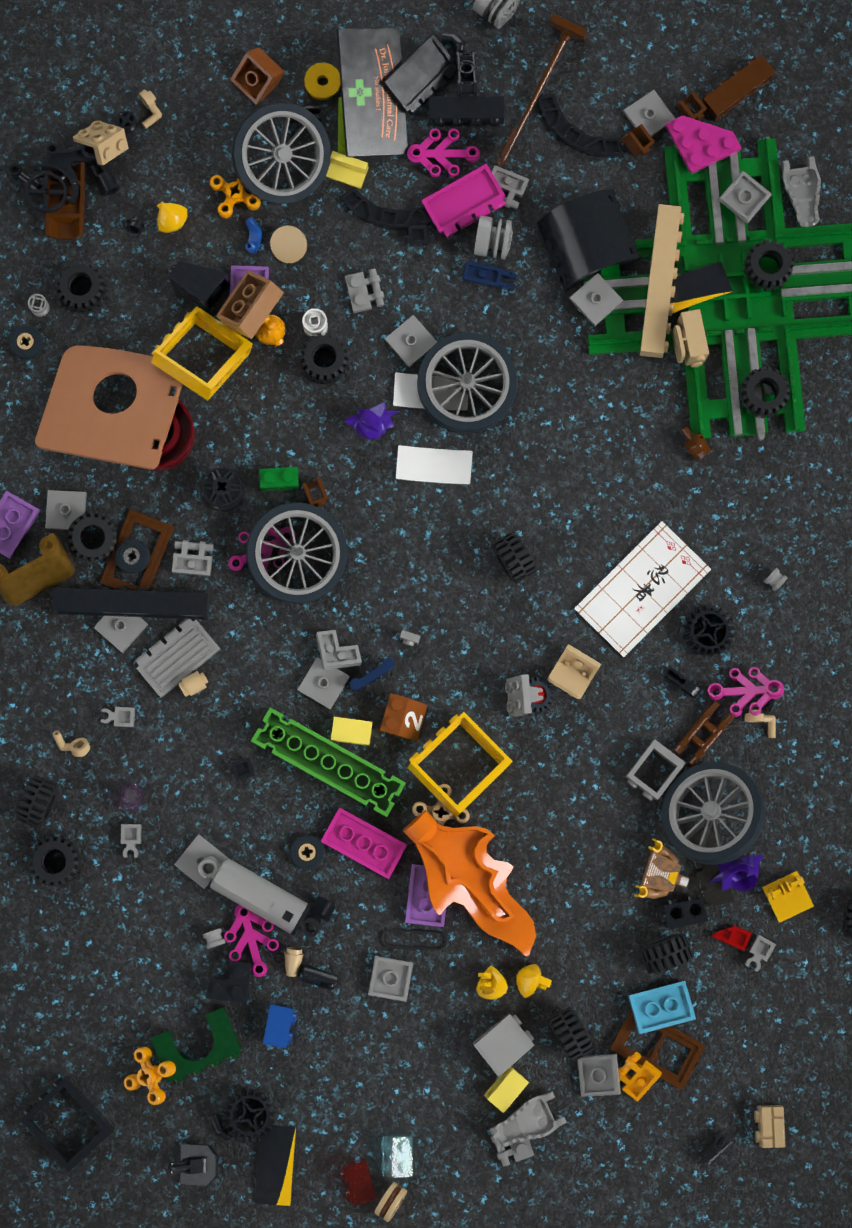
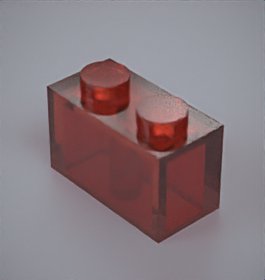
M367 1159L344 1164L343 1170L340 1172L342 1181L347 1182L348 1190H345L348 1202L352 1201V1205L356 1206L375 1201L376 1194Z

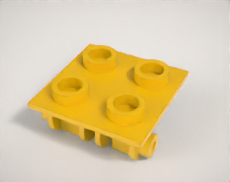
M797 871L762 887L779 923L814 907L804 886L805 882Z

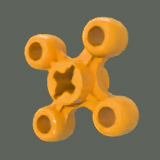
M220 175L211 177V188L214 191H223L226 194V200L218 206V214L222 218L231 217L234 204L240 202L245 203L250 210L259 209L261 200L253 194H247L238 178L236 182L226 183Z
M140 1047L135 1050L134 1059L141 1064L142 1069L137 1074L128 1075L124 1079V1086L129 1091L137 1090L141 1085L147 1086L149 1089L147 1095L148 1102L152 1105L161 1104L164 1102L166 1095L159 1088L158 1082L161 1081L162 1077L172 1076L176 1071V1066L172 1061H164L158 1066H153L150 1062L152 1058L151 1049Z

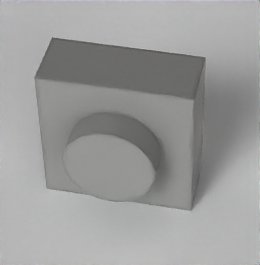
M402 630L400 640H403V644L413 647L414 644H419L421 636Z

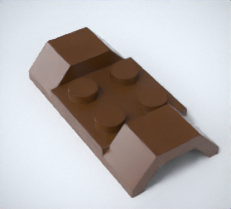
M85 163L71 166L79 183V193L75 205H71L69 201H66L58 211L46 213V237L56 240H77L83 237ZM47 171V172L54 173V174L58 175L59 177H61V175L58 174V173H56V172ZM48 178V191H46L48 195V208L56 206L63 199V196L49 195V190H63L61 184L52 178ZM65 179L63 181L67 187V196L72 197L71 186Z

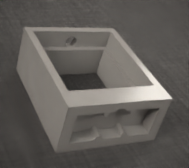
M654 739L625 777L628 779L627 783L635 789L639 787L643 790L642 794L650 801L652 799L658 800L685 765V762ZM652 750L675 767L657 792L634 776Z

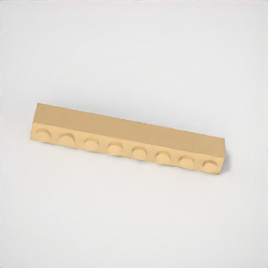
M663 204L658 206L640 356L663 358V354L668 352L669 341H665L666 334H670L671 323H667L668 316H672L673 311L670 297L674 298L675 286H672V281L677 278L678 268H674L675 261H679L680 250L676 248L677 243H681L682 231H679V224L683 225L684 220L681 206Z

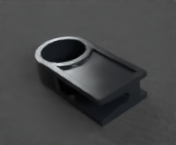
M672 667L664 675L666 679L694 699L701 692L695 684Z

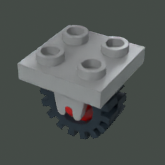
M529 674L506 679L505 691L508 694L507 711L509 712V717L542 712L550 707L549 704H552L553 700L551 698L554 697V694H551L550 691H553V688L548 687L550 683L545 682V679H540V677L529 679Z

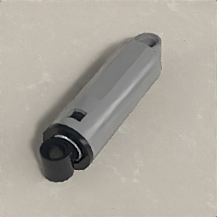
M208 856L199 864V874L203 878L213 879L210 888L293 936L298 928L307 937H314L319 933L322 921L317 915L308 914L311 907L310 904L229 858H226L220 864L216 857ZM211 863L214 867V871H207L205 869V864ZM314 922L316 929H308L306 923Z

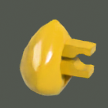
M163 201L157 205L159 208L157 218L159 231L170 233L179 230L184 225L188 217L185 207L175 203H164Z
M537 964L525 966L516 975L518 990L524 998L533 995L537 988L544 991L550 988L552 981L541 976V971Z
M490 966L484 973H478V977L481 978L477 983L476 991L480 997L493 1000L506 994L508 990L507 982L496 968Z

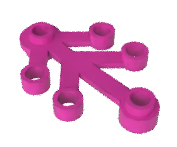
M432 129L430 136L420 145L414 144L407 151L408 159L413 163H421L434 178L440 176L441 168L438 165H433L427 158L437 160L448 171L449 176L455 178L459 175V167L452 165L446 158H465L468 162L475 163L480 157V151L475 146H470L466 150H445L453 141L459 139V131L457 129L449 130L448 136L434 150H426L434 141H438L441 137V132L438 129ZM438 133V137H433L432 134ZM456 133L457 136L453 138L450 134ZM416 150L420 152L417 156L413 154ZM475 151L476 154L472 156L469 152ZM438 169L439 172L434 174L432 170ZM451 169H456L457 173L453 174L450 171Z
M289 527L278 530L282 535L285 533L291 535ZM270 528L266 534L277 538L271 541H263L288 548V545ZM241 532L238 536L239 541L241 543H247L248 539L246 541H242L240 537L242 534H246L249 537V534L247 532ZM291 537V538H290L289 540H287V541H288L291 545H293V541H292V537ZM262 544V560L271 557L274 547ZM279 549L278 556L286 554V551ZM246 554L241 557L232 556L228 562L230 569L233 571L241 570L244 563L247 562ZM283 557V558H278V559H281V560L283 561V564L285 563L284 557ZM274 559V560H273L274 566H275L276 568H280L281 566H277V565L275 564V561H276L277 559ZM234 560L240 561L238 567L233 566L232 562ZM269 561L262 562L266 572L268 573L267 567Z
M757 667L750 668L749 677L752 680H758L763 686H755L741 674L738 668H733L729 672L731 680L738 681L744 687L723 688L719 683H713L708 687L709 697L713 700H719L723 696L744 695L737 703L730 706V712L735 717L740 716L742 709L758 694L764 695L749 707L750 713L754 716L761 713V708L770 699H778L784 693V686L780 681H770L760 673ZM756 671L758 674L753 676L751 675L752 672ZM735 672L739 673V675L736 677L732 676V674ZM773 688L778 689L777 692H771ZM715 691L720 692L718 695H713ZM754 707L759 708L758 711H753L752 709ZM739 708V711L733 712V709Z
M238 904L234 911L236 920L230 930L225 933L224 939L227 942L235 941L236 933L242 923L245 932L235 949L230 952L229 958L232 961L240 960L241 953L248 942L254 963L251 969L252 973L256 977H262L267 973L268 968L266 963L261 961L256 940L265 944L271 951L278 949L279 942L254 930L251 921L261 925L262 929L266 932L272 931L274 924L271 923V929H265L264 925L269 921L248 909V914L242 916L240 912L244 907ZM228 933H233V940L227 939ZM271 941L276 942V948H270L269 944ZM233 952H238V959L232 958ZM258 965L262 966L263 971L261 973L256 972V967Z

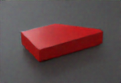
M733 925L712 933L711 937L745 951L752 933Z

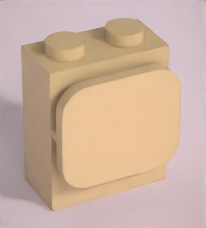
M700 309L682 312L678 318L677 325L672 330L677 362L682 363L685 360L686 366L699 367L703 365L702 363L705 362L709 355Z

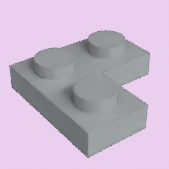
M336 630L316 633L323 670L361 665L362 660L358 645L339 647Z

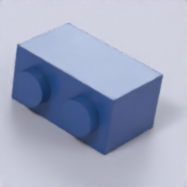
M270 1004L263 1044L287 1048V1044L292 1043L293 1033L290 1032L291 1024L295 1025L297 1013H294V1008Z

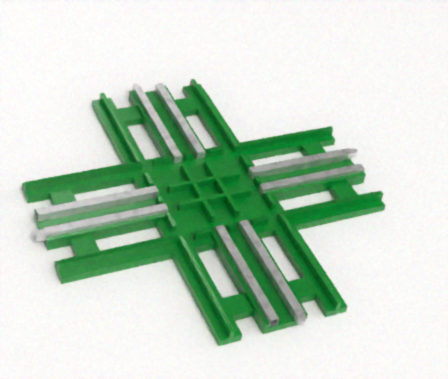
M770 136L756 141L758 158L741 159V151L693 174H690L675 144L664 147L669 205L681 206V213H684L683 225L679 224V231H682L681 243H677L676 248L680 250L679 261H675V268H678L677 276L720 261L733 290L730 293L677 311L681 314L682 312L700 309L707 345H720L725 399L708 400L704 363L699 367H691V365L686 366L684 360L690 430L693 435L702 434L704 439H711L710 420L727 419L729 437L757 435L758 439L762 441L765 435H767V416L766 418H761L760 415L754 417V413H747V408H743L741 405L743 402L739 399L741 395L739 390L746 376L754 369L758 370L762 367L760 342L776 341L779 374L786 376L784 380H788V388H790L788 401L781 411L774 415H784L785 433L804 432L805 421L796 340L852 335V223L785 228L776 138L770 139ZM742 171L752 178H760V185L772 194L763 205L765 230L748 231V224L718 201ZM704 182L709 234L692 235L687 183ZM654 238L636 239L635 243L637 246L635 248L640 253L641 259H652ZM766 239H769V242H772L773 239L777 240V244L782 242L784 243V248L827 245L842 246L843 260L794 263L792 274L781 288L778 287L774 291L770 289L766 292L764 288L758 290L756 285L752 287L750 285L751 280H746L747 274H744L743 271L745 267L743 266L744 261L751 248L760 241L763 243ZM764 257L758 260L759 267L765 273L774 274L779 271L778 264L772 258ZM619 264L600 270L601 277L623 299V302L605 317L606 334L588 335L589 355L639 352L641 350L643 331L626 332L624 316L645 314L650 274L620 276ZM583 279V285H585L590 279ZM847 299L849 313L847 316L794 319L793 303ZM670 329V334H666L665 341H669L668 349H674L673 329ZM764 383L757 384L754 387L755 395L761 401L769 402L774 400L775 395L765 396Z

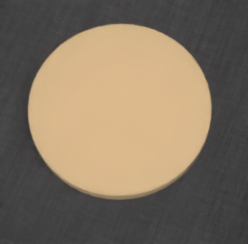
M286 225L278 228L272 234L270 246L277 259L285 263H295L305 255L307 240L298 228Z

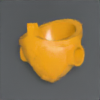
M268 315L255 334V337L259 342L266 345L279 346L284 342L285 323L275 315Z

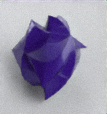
M385 402L371 409L359 408L358 414L347 418L344 422L353 426L360 437L369 440L374 438L380 439L381 435L385 434L386 429L394 427L390 417L400 411H387Z
M742 855L738 860L718 865L720 873L709 883L721 881L722 891L733 887L737 891L743 890L747 892L751 888H755L759 875L758 865L763 855H750L746 857Z

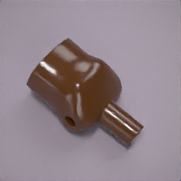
M687 426L681 430L687 438L685 448L696 461H699L712 451L702 434L693 435Z

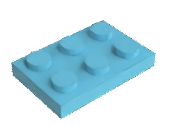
M685 981L628 996L638 1034L696 1019Z

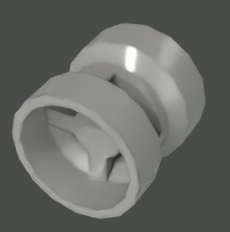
M34 294L29 298L28 306L35 316L43 317L49 312V303L43 295Z

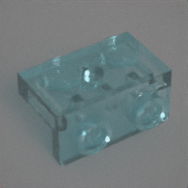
M383 1136L381 1143L382 1175L389 1178L413 1177V1136Z

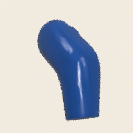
M250 217L245 221L249 230V238L245 248L249 253H256L261 243L262 230L254 218Z

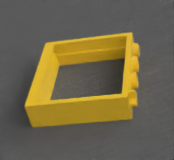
M196 306L192 312H187L182 323L178 322L175 325L171 334L168 333L164 337L160 346L156 345L155 350L152 352L153 358L151 363L208 401L248 357L253 343ZM194 324L236 351L208 383L166 356Z
M465 712L460 716L456 714L449 721L451 725L447 728L443 726L435 734L437 738L434 741L431 739L427 741L422 747L424 750L420 754L416 752L409 759L411 763L407 767L455 817L513 762ZM461 725L499 765L457 805L418 764Z

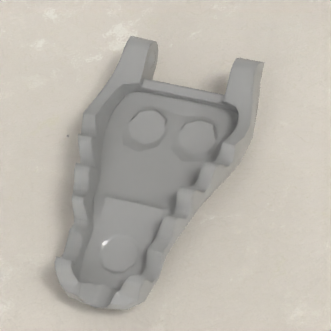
M814 156L807 158L808 167L790 169L789 160L782 161L783 184L795 209L798 224L802 227L814 226L820 220L818 205L821 178Z
M553 1091L533 1097L505 1121L496 1125L493 1128V1136L497 1144L501 1147H506L515 1142L542 1138L552 1133L559 1126L567 1123L564 1117L555 1120L546 1102L555 1098Z

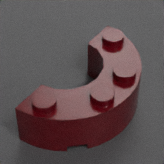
M178 400L172 419L174 435L170 442L163 446L158 466L152 470L147 469L148 471L158 472L172 469L181 464L193 449L196 436L195 425L189 411L180 400Z

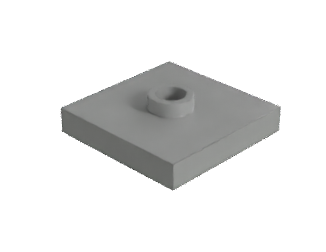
M655 90L623 111L634 128L642 124L651 137L666 128V123L675 119Z
M742 171L718 201L748 224L772 194Z
M599 273L570 297L573 304L594 326L600 323L623 302V299Z
M414 315L385 338L388 345L409 368L426 355L437 343Z
M48 490L45 528L69 530L72 522L86 513L87 493Z
M103 616L94 628L124 653L148 624L141 617Z
M317 657L297 690L331 710L350 676L337 668L323 670L322 661Z
M198 834L174 865L205 889L212 879L203 878L199 874V864L208 856L216 857L220 864L228 857ZM211 863L205 864V869L207 871H214V867Z
M375 956L368 995L407 1002L413 962Z
M617 1054L583 1056L578 1059L581 1097L621 1094Z

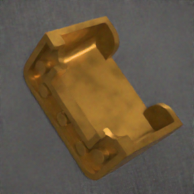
M54 533L40 541L39 548L43 556L11 573H8L6 568L0 564V595L11 606H17L73 575L75 571L74 564L61 540Z

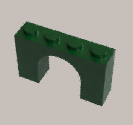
M225 1006L205 1015L214 1036V1045L210 1054L203 1059L193 1060L185 1057L180 1052L171 1029L150 1038L160 1063L172 1061L176 1066L175 1073L170 1077H166L168 1083L173 1081L176 1084L185 1080L184 1076L191 1073L192 1076L202 1073V1068L210 1065V1068H214L222 1064L220 1060L228 1057L230 1061L240 1056L239 1052L243 1049Z

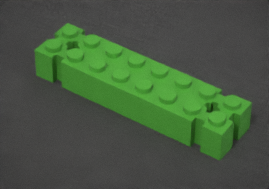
M271 707L269 708L263 719L266 725L263 730L257 729L251 740L252 743L265 750L268 746L273 748L271 753L365 806H368L369 802L375 805L374 811L385 817L389 816L395 805L391 800L394 795L400 796L406 785L404 781L393 775L391 779L384 776L386 771L292 719L287 723L283 720L285 717L283 714ZM282 730V738L274 739L275 735L273 733ZM380 786H383V791H385L384 795H375V793L377 792L374 791V789L376 787L380 788Z

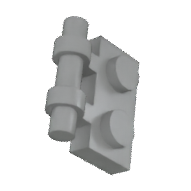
M494 165L492 174L501 189L509 193L508 197L503 198L506 204L504 206L518 209L520 202L513 200L514 196L523 197L529 179Z
M376 269L369 270L370 277L366 279L363 272L345 276L353 313L371 310L370 302L376 301L377 307L384 306L383 298L385 297L379 283L381 280L380 276L377 275ZM372 285L374 293L369 295L367 286Z
M183 540V542L175 541V549H182L181 554H173L172 573L211 576L212 556H205V552H213L214 544H206L205 541H200V543L189 542V540ZM188 550H199V554L189 555Z
M494 1127L490 1128L492 1143H495L498 1151L496 1155L498 1160H501L503 1167L510 1165L508 1156L514 1155L516 1162L534 1156L529 1140L515 1142L510 1145L511 1148L505 1150L494 1139Z

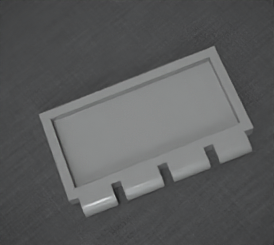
M183 620L178 624L182 629L181 632L174 628L164 636L168 643L164 644L159 640L149 648V651L153 654L149 657L144 652L135 660L139 665L137 670L160 698L165 696L178 683L182 682L183 678L189 676L221 650L197 620Z

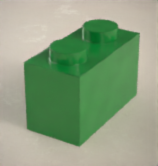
M298 467L259 469L260 489L262 492L300 490Z

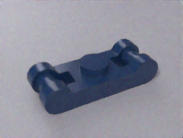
M385 658L383 665L377 669L372 667L364 672L365 676L361 679H352L350 681L351 689L359 691L390 672L394 668V661L391 658Z

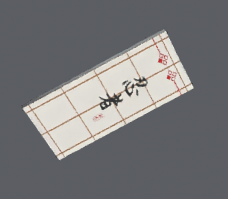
M661 521L574 610L624 658L711 568Z

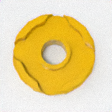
M325 62L317 63L306 72L304 78L305 88L314 99L329 100L340 91V73L332 64ZM326 78L328 83L322 86L318 84V80Z

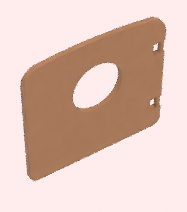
M77 345L70 347L62 356L35 443L38 448L149 470L155 469L162 455V449L166 442L183 384L152 364V356L92 346ZM110 375H126L135 382L137 387L136 398L132 405L126 410L115 414L99 410L93 400L94 390L98 383ZM171 387L176 388L174 396H169ZM154 440L160 441L157 450L152 449Z

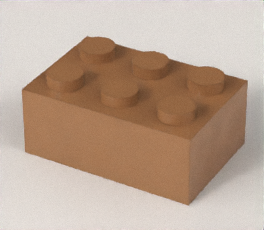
M247 270L216 317L230 329L252 339L284 292L271 280Z

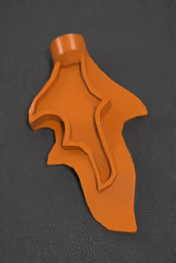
M427 810L419 814L403 832L416 844L423 860L427 875L429 899L436 914L441 915L444 909L453 902L461 904L484 932L513 945L524 956H528L536 938L534 921L527 911L510 896L506 889L507 877L514 866L508 862L493 860L486 852L487 844L495 835L488 829L477 826L460 828L441 826Z

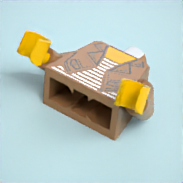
M652 839L655 841V846H648L652 851L640 886H635L640 889L638 895L634 894L635 897L656 899L667 896L669 892H673L675 885L683 888L687 887L689 877L679 874L681 865L678 864V858L659 840Z

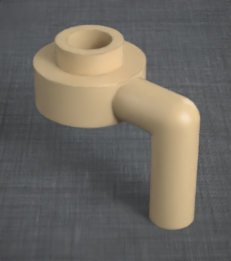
M144 89L138 96L143 104L153 113V115L141 123L147 129L162 117V113L156 106L154 94L150 90L147 92Z
M748 710V713L745 714V722H768V738H776L775 716L761 713L754 716Z
M60 731L53 732V737L61 751H71L75 757H83L89 752L90 745L87 739L78 738L71 743H65Z

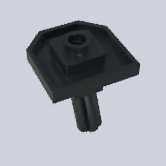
M183 1143L181 1144V1161L170 1162L168 1169L171 1174L180 1173V1184L208 1186L218 1176V1154L210 1145Z

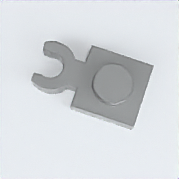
M115 707V712L109 709H101V712L109 714L108 719H101L102 723L108 724L114 721L115 727L134 728L135 708Z
M121 824V844H126V848L123 850L124 858H127L129 850L134 851V858L138 857L139 852L135 846L136 844H141L142 824Z
M757 935L748 951L753 956L746 960L745 966L748 967L750 962L754 961L756 963L754 971H759L761 959L767 962L776 944L761 935Z

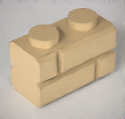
M782 1105L757 1106L758 1111H754L755 1123H758V1131H755L756 1143H759L761 1148L785 1147L784 1107Z

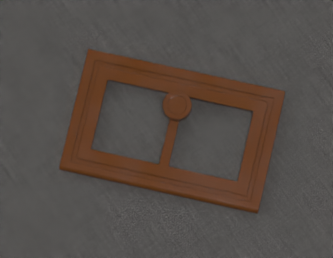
M129 509L99 583L115 590L118 587L129 588L130 591H136L137 588H146L149 591L175 526ZM134 523L161 532L152 556L150 555L148 566L139 587L113 577L117 567L115 559L116 550L121 543L128 540Z
M630 1009L610 1047L611 1051L625 1059L635 1053L634 1050L625 1046L636 1024L632 1009ZM673 1026L658 1029L662 1035L655 1049L650 1050L646 1057L641 1055L638 1063L642 1065L647 1060L662 1072L659 1078L683 1090L706 1045ZM666 1036L691 1049L678 1075L655 1063L659 1058L658 1050Z

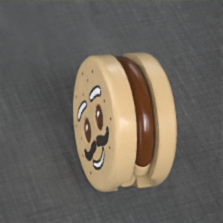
M393 1182L380 1200L374 1213L384 1218L383 1220L389 1222L404 1200L407 1190Z

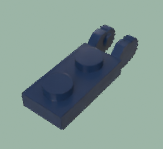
M466 261L462 280L512 291L514 290V285L500 281L501 276L515 280L517 274L505 271L502 268Z

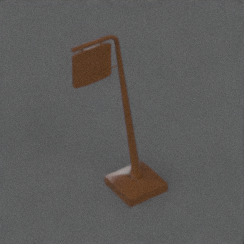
M553 14L550 20L551 26L561 33L559 36L560 40L517 130H512L500 159H497L500 166L505 163L566 43L570 39L585 43L588 38L586 29Z

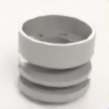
M475 0L472 9L482 17H485L490 12L488 22H494V26L499 29L513 16L520 0Z
M480 215L474 255L486 257L489 249H493V258H496L497 251L500 250L502 251L501 259L506 260L513 235L512 220H507L506 228H501L503 219H499L497 227L493 226L492 217Z

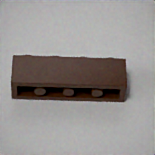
M763 55L758 58L753 57L747 62L745 68L737 69L732 74L733 77L729 80H722L718 84L717 89L714 91L711 89L704 94L702 102L707 108L706 112L716 122L773 79L776 71Z

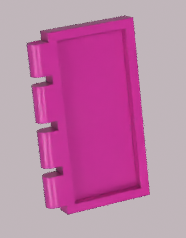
M487 164L421 200L440 234L444 233L446 238L458 232L457 224L462 230L474 223L473 215L479 220L480 215L486 216L490 214L489 206L495 211L506 205L503 200L505 194Z

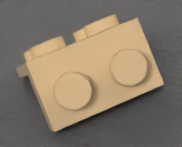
M94 121L89 127L80 130L78 134L73 136L74 142L94 148L97 164L102 166L129 149L124 128L102 121Z
M568 644L550 673L548 681L569 693V695L581 699L601 664Z

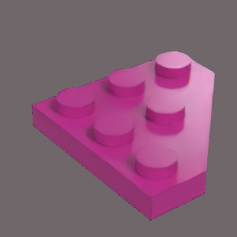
M680 116L665 125L690 174L729 157L742 149L734 132L686 116Z

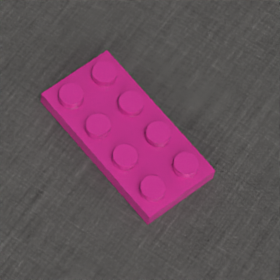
M340 807L321 840L322 843L387 879L390 878L407 847V844Z

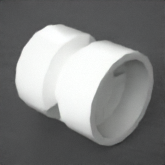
M310 309L304 314L302 323L305 334L308 337H318L317 334L319 333L324 336L328 330L325 313L319 309Z

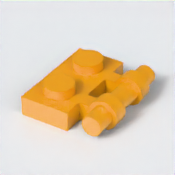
M635 1052L625 1060L626 1063L623 1067H619L618 1071L619 1081L625 1083L622 1090L638 1102L658 1080L662 1072L647 1060L642 1065L639 1064L638 1060L641 1058V1055ZM631 1069L635 1071L632 1077L628 1075Z

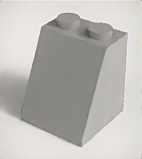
M508 1013L473 1042L475 1048L498 1077L534 1046L532 1042L534 1037L528 1030L525 1032L520 1027L522 1022L515 1014L511 1016Z

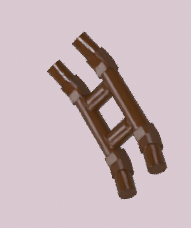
M714 700L672 751L676 756H679L690 741L698 746L699 749L688 762L690 768L696 766L735 718L729 712L717 727L708 721L721 704L718 700ZM702 726L711 732V735L705 742L696 736V733Z

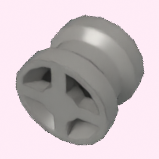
M776 568L764 582L770 584L772 590L776 592L788 577L782 575L780 570Z
M221 928L202 934L203 938L207 941V949L226 943L225 939L221 936Z

